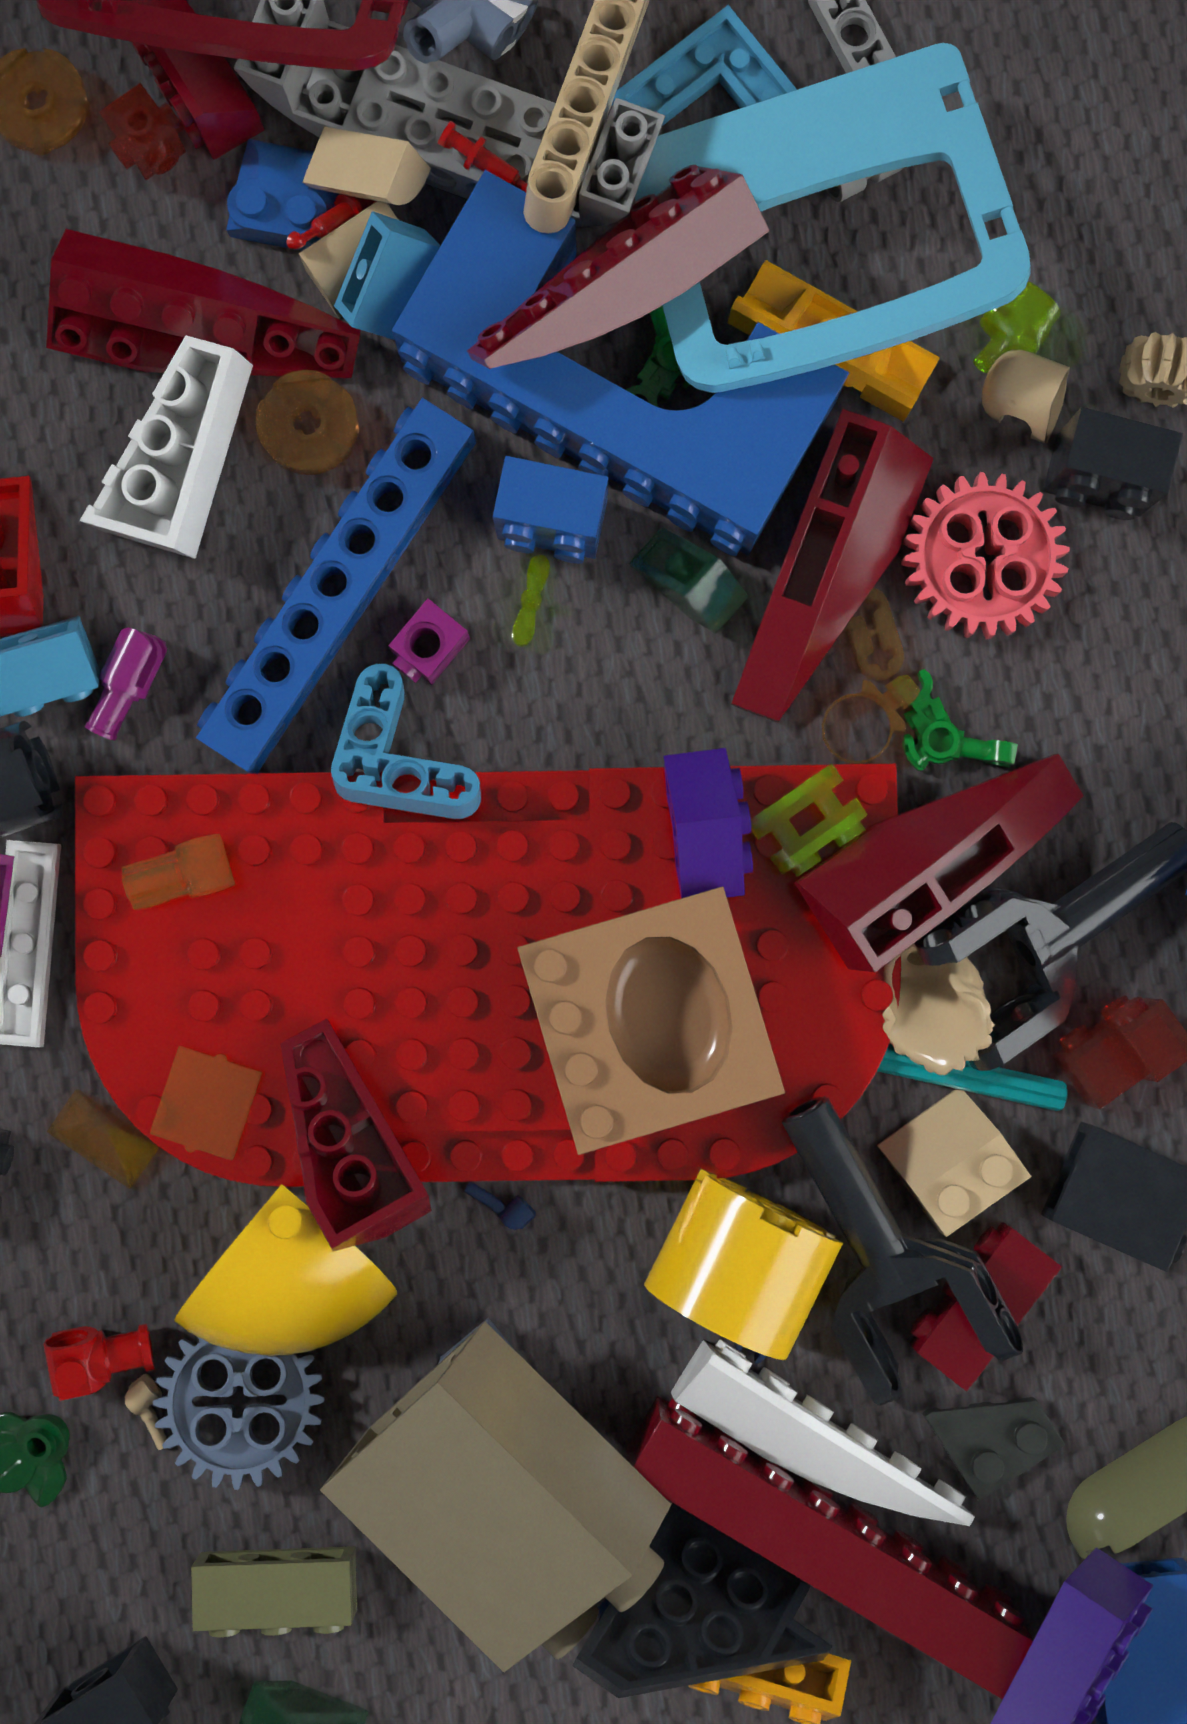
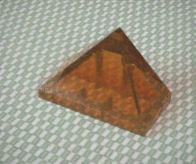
M78 1089L74 1091L47 1130V1133L129 1189L133 1188L160 1148L147 1136Z

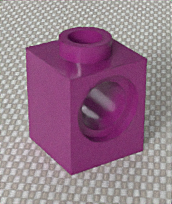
M427 598L388 645L397 656L392 664L414 683L422 676L430 684H433L470 640V636L464 627ZM427 634L438 637L440 639V648L435 655L429 658H421L414 654V644L419 637Z

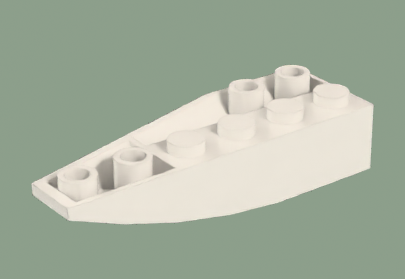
M719 1339L715 1347L705 1340L702 1341L671 1391L674 1400L763 1458L815 1484L862 1502L916 1517L970 1526L975 1518L962 1506L966 1498L962 1493L938 1479L934 1487L917 1477L922 1468L896 1451H894L889 1459L873 1449L878 1441L873 1436L852 1423L846 1431L830 1421L834 1413L832 1410L809 1395L806 1396L803 1403L795 1399L794 1397L797 1392L789 1386L790 1384L765 1367L762 1368L759 1375L750 1370L752 1363L745 1358L746 1355Z

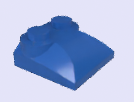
M248 139L237 184L232 188L227 199V208L230 215L226 231L229 237L288 248L287 237L293 231L300 234L311 228L312 220L335 207V199L340 194L313 189L303 183L314 151ZM316 236L306 242L305 246L296 250L303 251L321 238Z

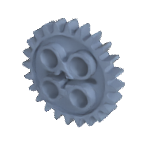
M199 1337L200 1343L197 1345L187 1339H181L178 1343L185 1357L183 1359L173 1356L167 1357L165 1362L175 1372L173 1376H162L156 1380L157 1384L169 1390L168 1396L153 1400V1406L165 1408L168 1413L167 1416L155 1423V1428H171L173 1433L162 1444L163 1448H171L176 1445L182 1448V1452L177 1457L175 1464L180 1466L190 1459L195 1461L196 1465L192 1474V1478L195 1480L206 1469L213 1471L212 1487L215 1488L221 1483L225 1474L231 1475L234 1490L240 1489L244 1475L249 1473L257 1487L261 1486L264 1478L263 1469L267 1467L276 1477H281L283 1475V1467L280 1460L282 1457L297 1464L301 1457L294 1447L295 1443L298 1442L311 1446L314 1441L312 1436L304 1430L305 1426L320 1425L322 1422V1418L311 1412L310 1407L324 1402L325 1396L312 1393L310 1386L322 1380L323 1376L318 1373L307 1374L305 1369L314 1360L315 1355L308 1354L299 1358L297 1354L278 1356L247 1354L227 1350ZM267 1358L272 1359L278 1364L281 1377L277 1385L265 1388L255 1382L252 1372L258 1360ZM215 1359L221 1361L226 1366L228 1378L222 1388H209L201 1380V1369L206 1361ZM237 1386L243 1387L244 1395L248 1397L284 1395L287 1399L283 1405H248L244 1409L243 1415L236 1414V1407L232 1404L195 1406L193 1404V1399L196 1396L229 1397L236 1392ZM212 1413L223 1418L227 1427L223 1440L209 1442L202 1437L199 1424L204 1415ZM259 1413H271L279 1421L280 1431L275 1439L262 1441L253 1434L252 1420Z

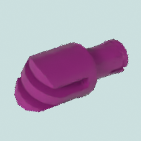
M129 627L120 631L108 659L98 676L102 680L101 685L104 686V689L85 728L106 739L116 741L117 734L133 701L138 702L140 698L146 699L149 693L150 686L167 653V646L164 640L158 636Z

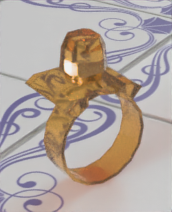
M908 675L898 676L885 685L887 691L884 694H881L871 681L863 679L861 693L847 694L832 703L825 712L821 727L823 741L833 756L839 761L848 764H867L880 757L889 746L892 734L905 733V722L896 710L900 707L905 710L916 700L920 692L919 687ZM861 697L874 701L883 709L889 722V736L886 745L879 754L868 760L851 761L841 758L830 748L825 738L824 725L827 715L836 704L849 698Z

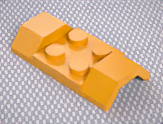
M765 260L745 296L742 298L738 295L735 299L727 323L751 335L757 322H760L780 334L858 311ZM908 341L835 365L849 372L844 386H852L861 391L860 398L904 422L940 357L912 341Z

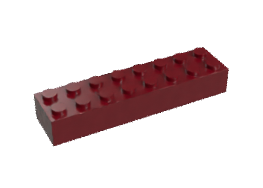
M658 1396L656 1397L627 1447L626 1454L627 1461L664 1498L1003 1700L1034 1641L1023 1625L1025 1621L1024 1616L1011 1607L1014 1601L1007 1594L989 1583L985 1584L983 1590L967 1581L966 1578L969 1574L948 1558L941 1556L937 1563L921 1553L923 1546L908 1534L896 1530L893 1536L876 1527L878 1519L861 1506L851 1503L848 1509L831 1500L833 1492L830 1489L807 1479L801 1482L786 1473L787 1469L760 1455L757 1456L742 1447V1443L717 1427L712 1429L697 1420L698 1415L676 1402L673 1397L669 1403Z

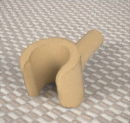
M143 1374L129 1386L125 1396V1404L133 1414L140 1415L157 1449L161 1450L164 1449L162 1444L166 1441L167 1437L163 1428H155V1423L159 1420L151 1405L153 1400L162 1397V1392L149 1374Z

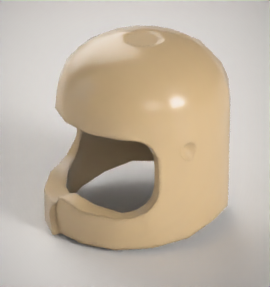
M1008 351L994 362L987 374L981 396L983 408L992 419L999 423L1004 415L1014 416L1026 421L1032 430L1030 438L1047 443L1063 406L1070 367L1028 351Z

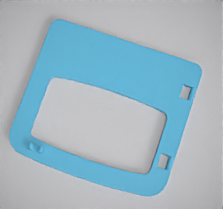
M948 43L934 44L657 137L635 196L636 201L650 194H659L671 185L669 179L672 175L689 165L743 174L761 212L809 194L904 167L938 160L945 161L953 169L982 256L981 263L977 267L898 299L808 327L728 345L719 343L714 337L700 282H698L686 292L662 305L677 364L685 381L696 389L717 393L817 370L893 347L961 323L1008 304L1025 289L1031 274L1029 250L1023 232L1020 230L1013 203L978 102L976 103L964 61L957 47ZM959 91L964 107L947 112L942 96ZM1002 217L1007 235L990 240L984 222Z

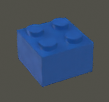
M505 456L493 512L497 539L504 540V547L521 553H534L535 547L555 551L554 557L556 559L569 563L581 564L584 562V557L595 559L608 500V476Z

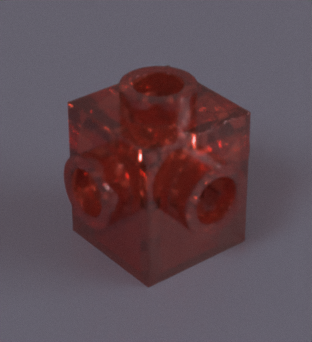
M141 83L99 111L114 137L113 140L108 142L110 148L126 170L135 165L145 180H148L155 174L160 175L168 172L177 164L179 157L186 153L178 136V133L184 130L181 122L166 102L158 107Z

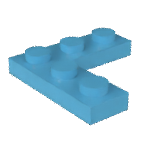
M727 5L616 91L611 106H613L615 98H619L665 115L663 126L717 83L722 85L739 108L750 106L797 89L736 13Z

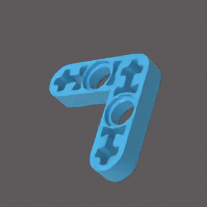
M387 664L368 666L360 673L357 679L332 762L331 774L337 793L343 799L351 802L452 819H462L472 815L481 803V789L476 773L470 768L389 754L404 703L403 680L399 671L393 666ZM381 684H387L389 688L384 689L380 697V708L375 707L373 691L378 690ZM366 723L377 724L383 729L380 736L371 741L360 740L354 734L361 725ZM356 769L364 770L365 775H359L356 782L348 781L347 776H352ZM380 772H383V787L379 788L377 787L376 781H380ZM411 774L421 780L419 787L410 793H400L392 788L394 780L402 775ZM430 780H436L437 787L433 786V796H430ZM456 785L465 786L466 792H461L458 799L449 797V792H454Z

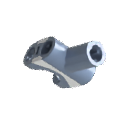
M411 0L422 11L407 21L404 26L403 37L410 54L424 64L438 61L464 40L490 59L496 60L509 51L520 39L535 13L539 0Z

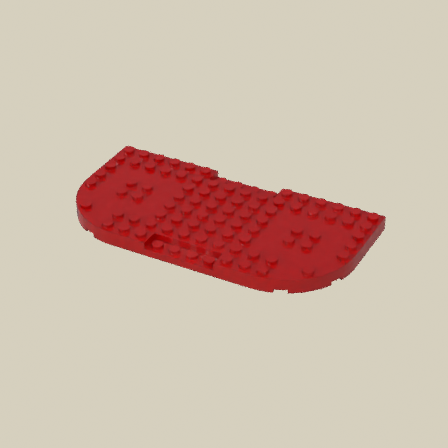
M896 763L730 766L731 769L740 768L743 799H738V802L747 801L749 806L751 833L742 834V842L749 841L753 873L744 874L745 895L727 897V901L785 1094L578 1155L517 947L681 899L675 865L673 828L666 795L664 767L589 768V770L475 772L480 781L481 803L472 815L462 819H452L345 800L337 793L331 772L75 776L76 996L78 1015L87 1050L104 1087L116 1105L134 1126L153 1143L178 1160L205 1173L246 1184L278 1187L281 1184L285 1187L304 1186L280 1043L325 1019H328L421 1182L595 1179V1182L695 1180L701 1169L717 1175L716 1179L760 1170L798 1153L782 1124L783 1118L789 1111L810 1099L825 1096L829 1098L841 1120L862 1096L875 1076L887 1051L890 1039L883 1030L885 1020L882 1014L892 1003L893 991L890 985L884 981V966L876 972L848 969L794 882L872 825L898 815ZM355 772L352 776H347L349 782H356L359 775L365 774L364 772ZM380 772V781H376L377 787L379 788L383 787V772ZM411 774L402 775L394 780L392 788L400 793H410L419 787L421 780ZM430 780V796L434 795L433 786L437 787L436 780ZM456 785L454 792H449V797L458 799L461 792H466L465 786ZM901 956L896 959L892 973V986L897 1006H899L901 989Z

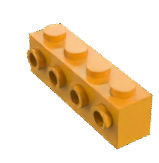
M828 1653L822 1661L688 1685V1687L713 1695H718L719 1689L723 1688L739 1693L738 1702L745 1706L769 1711L770 1704L789 1709L788 1718L801 1724H820L821 1720L827 1721L841 1716L851 1660Z

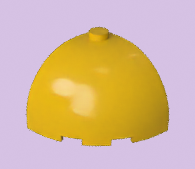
M281 1184L184 1303L174 1321L193 1335L227 1350L268 1356L292 1355L312 1351L349 1336L384 1310L397 1295V1290L380 1269L356 1246L333 1252L308 1205Z

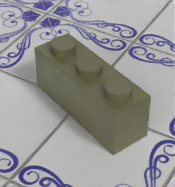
M355 1546L201 1552L191 1566L193 1631H208V1634L212 1637L233 1636L242 1629H261L262 1634L275 1636L286 1634L292 1628L313 1627L314 1632L321 1634L335 1633L343 1630L344 1626H351L357 1611Z

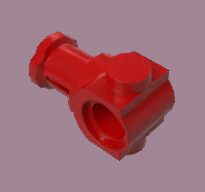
M147 1323L140 1324L136 1331L108 1337L105 1336L103 1330L97 1331L96 1328L82 1326L54 1332L43 1343L52 1393L59 1398V1401L97 1392L106 1383L111 1381L112 1373L144 1367L146 1371L155 1369Z

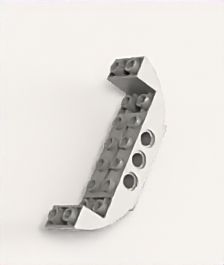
M260 0L252 21L303 28L334 30L349 28L329 20L324 0ZM395 45L388 60L376 67L364 70L351 71L243 59H237L234 67L243 80L271 106L319 138L325 126L408 141L431 168L425 184L466 199L471 195L483 171L474 165L468 171L463 167L467 159L466 156L454 148L446 149L437 144L448 123L452 121L457 124L455 130L473 143H476L481 136L487 139L485 148L519 170L520 179L528 184L531 167L556 104L439 60L424 64L416 60L408 49ZM615 98L571 214V218L576 220V227L603 226L617 222L629 214L665 115Z

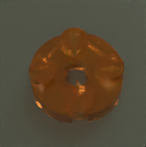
M26 48L13 50L0 59V135L16 148L28 150L35 155H45L54 149L66 145L79 133L89 114L90 102L87 98L82 78L74 65L65 56L52 49L42 48L44 52H28ZM35 90L38 95L41 94V90L48 92L45 98L46 103L43 107L35 108V110L27 109L30 103L26 97L30 92Z
M300 370L288 373L272 384L274 388L267 393L264 400L263 398L261 399L257 407L256 430L262 446L281 468L297 474L315 475L335 468L339 463L346 461L351 456L353 446L358 438L359 418L355 404L343 386L341 387L337 382L331 380L329 376L313 370ZM305 411H311L314 419H321L320 427L315 428L316 432L305 435L301 429H294L295 420L302 421L299 414Z

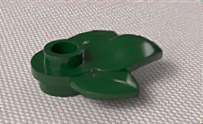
M13 1412L0 1413V1493H12L24 1487L33 1501L41 1508L49 1505L57 1498L64 1488L67 1479L62 1458L67 1453L70 1439L69 1429L61 1418L52 1414H45L26 1419ZM37 1438L41 1439L45 1443L46 1447L42 1446L38 1442Z

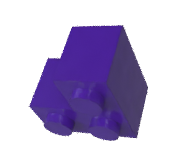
M726 748L664 755L666 795L673 828L675 865L681 899L719 887H724L726 897L745 895L744 874L753 873V861L749 841L742 842V834L751 833V818L748 802H738V799H743V783L740 768H730Z

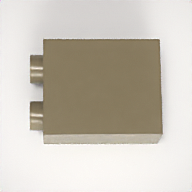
M486 1322L482 1323L369 1427L320 1489L503 1672L507 1671L540 1645L556 1660L562 1658L581 1641L595 1622L599 1613V1608L595 1605L597 1602L605 1597L619 1612L629 1609L652 1586L664 1566V1560L649 1545L671 1504Z

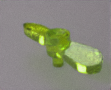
M544 555L534 556L528 565L527 590L521 595L520 604L522 608L512 630L513 642L519 647L528 645L534 636L536 611L542 605L540 594L550 573L549 560Z

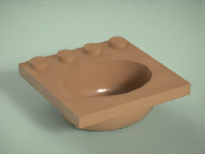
M724 887L517 947L578 1155L785 1094Z

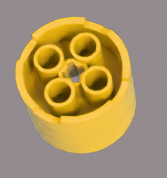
M701 1169L644 1286L660 1301L708 1330L757 1353L779 1360H786L843 1242L835 1239L836 1236L783 1205L775 1204L751 1191L746 1192V1187L727 1178L716 1179L717 1175Z

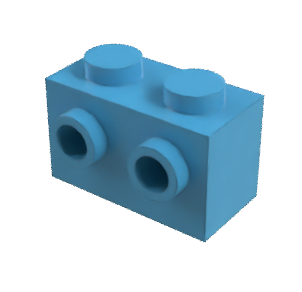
M372 211L334 307L351 327L394 340L392 329L439 250L440 244L423 228Z
M80 616L0 639V716L14 713L16 717L31 715L44 707V703L63 698L64 702L78 701L88 697L93 693V689L99 687L98 676L100 669Z

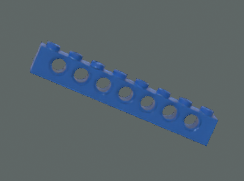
M423 397L415 409L408 407L401 414L394 427V433L397 436L387 451L380 449L373 456L366 470V475L369 478L359 493L353 490L345 498L338 512V517L341 520L331 535L324 533L318 539L311 551L310 558L314 561L303 577L296 575L290 581L282 596V600L286 603L275 619L268 617L260 626L254 638V643L257 644L256 648L247 661L241 659L235 664L226 679V685L229 688L219 704L215 701L212 702L198 721L197 727L201 731L196 739L250 774L259 772L476 444L474 431ZM422 450L431 455L429 463L422 469L414 470L404 465L407 456L413 451ZM397 492L403 496V501L399 508L391 512H384L377 508L378 500L383 494ZM368 533L375 537L374 546L369 552L354 554L349 550L351 540L356 535ZM332 575L346 577L347 585L340 595L328 597L322 594V585L328 577ZM307 616L317 618L319 626L314 636L303 640L295 637L294 628L301 618ZM278 658L288 659L290 662L288 676L279 682L268 681L266 675L268 665ZM250 700L260 701L262 706L260 718L253 724L242 725L239 720L241 706Z

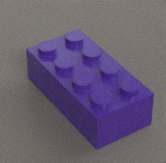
M1096 1547L1064 1581L991 1724H1091L1106 1699V1695L1103 1694L1110 1681L1115 1680L1128 1658L1130 1652L1127 1651V1648L1134 1636L1137 1637L1153 1610V1608L1145 1604V1601L1154 1585Z

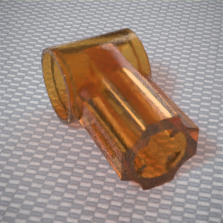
M213 834L192 839L175 846L176 851L121 867L123 886L133 909L150 908L187 895L190 898L199 897L234 886V878L221 835Z

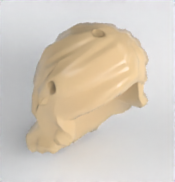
M913 943L884 966V981L892 988L893 1000L882 1014L885 1020L883 1030L887 1033V1037L890 1039V1043L897 1054L907 1055L916 1064L924 1065L928 1072H935L938 1075H947L952 1069L962 1071L966 1061L979 1060L978 1050L988 1048L992 1043V1037L989 1034L992 1032L995 1024L990 1018L991 1008L985 998L984 983L978 970L967 957L959 963L929 966L923 963ZM901 956V989L899 1006H897L892 986V973L896 959Z

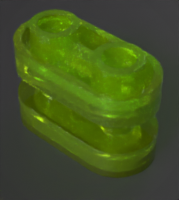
M832 763L751 819V831L758 840L772 832L782 846V849L770 857L781 874L791 869L795 876L798 877L822 860L817 851L826 844L835 840L838 846L841 847L865 830L860 821L868 814L858 799L854 798L842 806L831 790L844 781ZM812 802H815L825 819L802 835H799L788 819Z

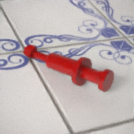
M452 121L448 123L437 144L446 149L454 148L466 156L467 159L463 165L465 169L469 171L474 165L483 172L487 170L524 192L527 191L528 184L520 179L519 170L485 148L487 139L481 136L476 143H473L455 130L457 124Z
M340 194L335 199V207L312 220V226L309 230L302 234L293 231L288 235V248L300 249L306 245V242L316 236L323 238L377 201Z

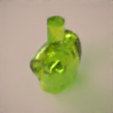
M1028 281L1025 289L1014 300L984 313L979 324L991 340L973 359L974 365L981 372L988 373L994 362L1008 351L1024 350L1036 354L1048 339L1053 325L1061 315V310L1057 303L1046 292Z

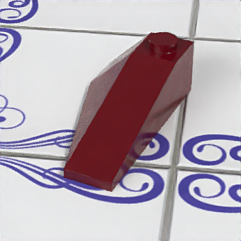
M328 1019L280 1043L295 1125L297 1149L302 1168L306 1203L332 1251L386 1238L430 1213L432 1209L426 1189Z

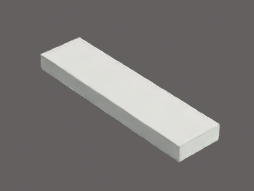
M6 841L5 855L14 856L2 955L0 957L1 1045L44 1047L61 844Z

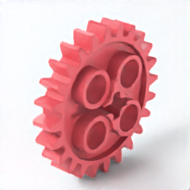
M980 472L975 478L973 487H970L966 478L960 476L955 482V494L943 484L936 491L939 503L926 498L920 506L927 517L914 515L909 525L919 534H909L904 538L902 544L915 550V552L906 555L902 559L901 565L916 568V572L907 578L905 584L906 586L921 585L923 590L915 598V604L930 600L933 607L929 611L927 618L931 620L943 612L947 615L945 622L946 631L952 629L958 622L964 623V637L969 638L974 634L977 627L981 626L985 639H991L996 633L997 624H999L1006 636L1011 635L1016 631L1015 618L1023 626H1029L1035 621L1031 609L1043 614L1051 607L1043 595L1055 597L1061 592L1062 588L1052 578H1060L1068 573L1069 568L1057 563L1056 559L1065 556L1070 551V547L1055 544V539L1064 533L1066 528L1065 526L1050 527L1048 521L1057 512L1056 508H1050L1041 512L1037 506L1043 494L1039 492L1029 499L1024 497L1025 481L1019 482L1013 490L1006 489V474H1001L993 486H989L985 473ZM980 512L985 513L987 517L985 535L982 530L981 520L978 517ZM1005 519L1015 523L1019 530V539L1008 540L1004 538L999 532L998 521ZM957 522L964 525L969 532V542L958 543L952 540L947 532V524ZM984 537L986 554L995 555V559L987 566V570L984 557H976L975 555L983 546ZM1012 569L1021 576L1023 582L1022 589L1019 591L1008 589L1001 579L1002 570ZM985 571L987 572L989 592L992 595L991 600H986L983 596L986 578ZM952 572H963L969 576L973 585L971 593H960L953 588L950 582Z

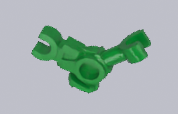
M663 306L648 313L657 337L654 338L655 345L651 357L637 376V381L640 385L631 386L626 389L628 392L658 407L657 399L659 396L668 400L677 386V380L683 377L675 357ZM684 381L682 385L686 390L694 387L687 381Z
M920 670L917 674L922 686L921 691L917 694L907 692L901 679L893 683L895 697L902 704L910 708V711L903 715L911 730H914L917 735V744L914 745L913 737L910 734H904L902 745L907 760L917 771L922 772L928 762L945 764L952 760L957 761L960 756L982 760L986 764L1003 768H1010V765L1014 764L1018 744L1001 740L984 741L964 737V731L959 730L951 723L940 697L932 699L930 696L933 680L927 670Z

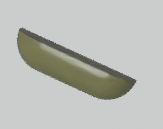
M1187 1417L1176 1421L1095 1472L1077 1487L1068 1505L1066 1522L1070 1540L1081 1558L1086 1559L1096 1547L1100 1549L1110 1546L1114 1554L1120 1553L1187 1512Z

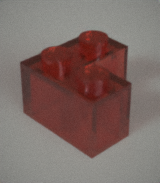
M1124 995L1101 1010L1100 1013L1104 1019L1088 1030L1085 1025H1082L1066 1034L1059 1041L1063 1048L1052 1055L1087 1106L1102 1109L1142 1079L1159 1082L1187 1062V1032L1163 999L1142 998L1138 996L1129 1000Z

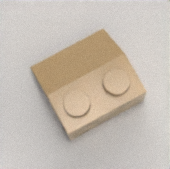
M959 1089L953 1090L877 1144L932 1225L945 1237L1032 1177L1000 1131L966 1092Z

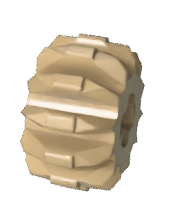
M1156 332L1151 333L1149 337L1142 335L1135 337L1132 344L1127 345L1119 368V373H1121L1119 384L1123 386V393L1136 397L1139 403H1153L1155 407L1160 404L1168 405L1172 408L1176 407L1178 403L1187 405V337H1176L1174 333L1160 335Z

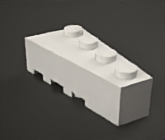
M186 335L152 393L155 397L142 421L137 419L128 435L131 441L117 465L112 464L102 480V483L105 484L94 505H88L80 521L103 532L195 559L253 365L233 348Z

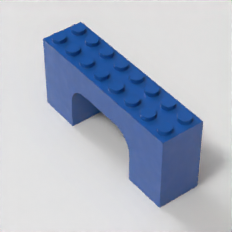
M484 170L392 329L401 362L405 364L403 370L424 384H429L433 379L449 388L447 391L448 396L466 408L473 409L475 404H478L492 412V421L503 429L517 433L520 428L535 436L536 440L534 443L546 453L560 458L565 453L581 462L578 466L581 471L608 476L611 480L624 486L623 494L635 503L648 507L652 502L669 511L666 517L676 526L690 532L697 527L713 536L710 542L719 550L732 556H737L739 551L749 556L836 404L849 372L834 364L766 383L717 392L708 401L697 407L674 411L662 409L644 401L559 352L491 369L473 361L467 350L479 341V334L490 325L504 320L576 258L575 219L570 217L567 225L558 232L549 234L538 232L531 228L523 214L526 192ZM757 322L747 341L779 333Z

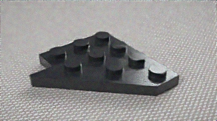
M672 1503L649 1545L664 1560V1566L659 1576L647 1592L629 1609L619 1612L611 1603L609 1604L572 1666L617 1698H624L822 1661L830 1652L832 1645L794 1620L799 1607L811 1587L810 1584Z

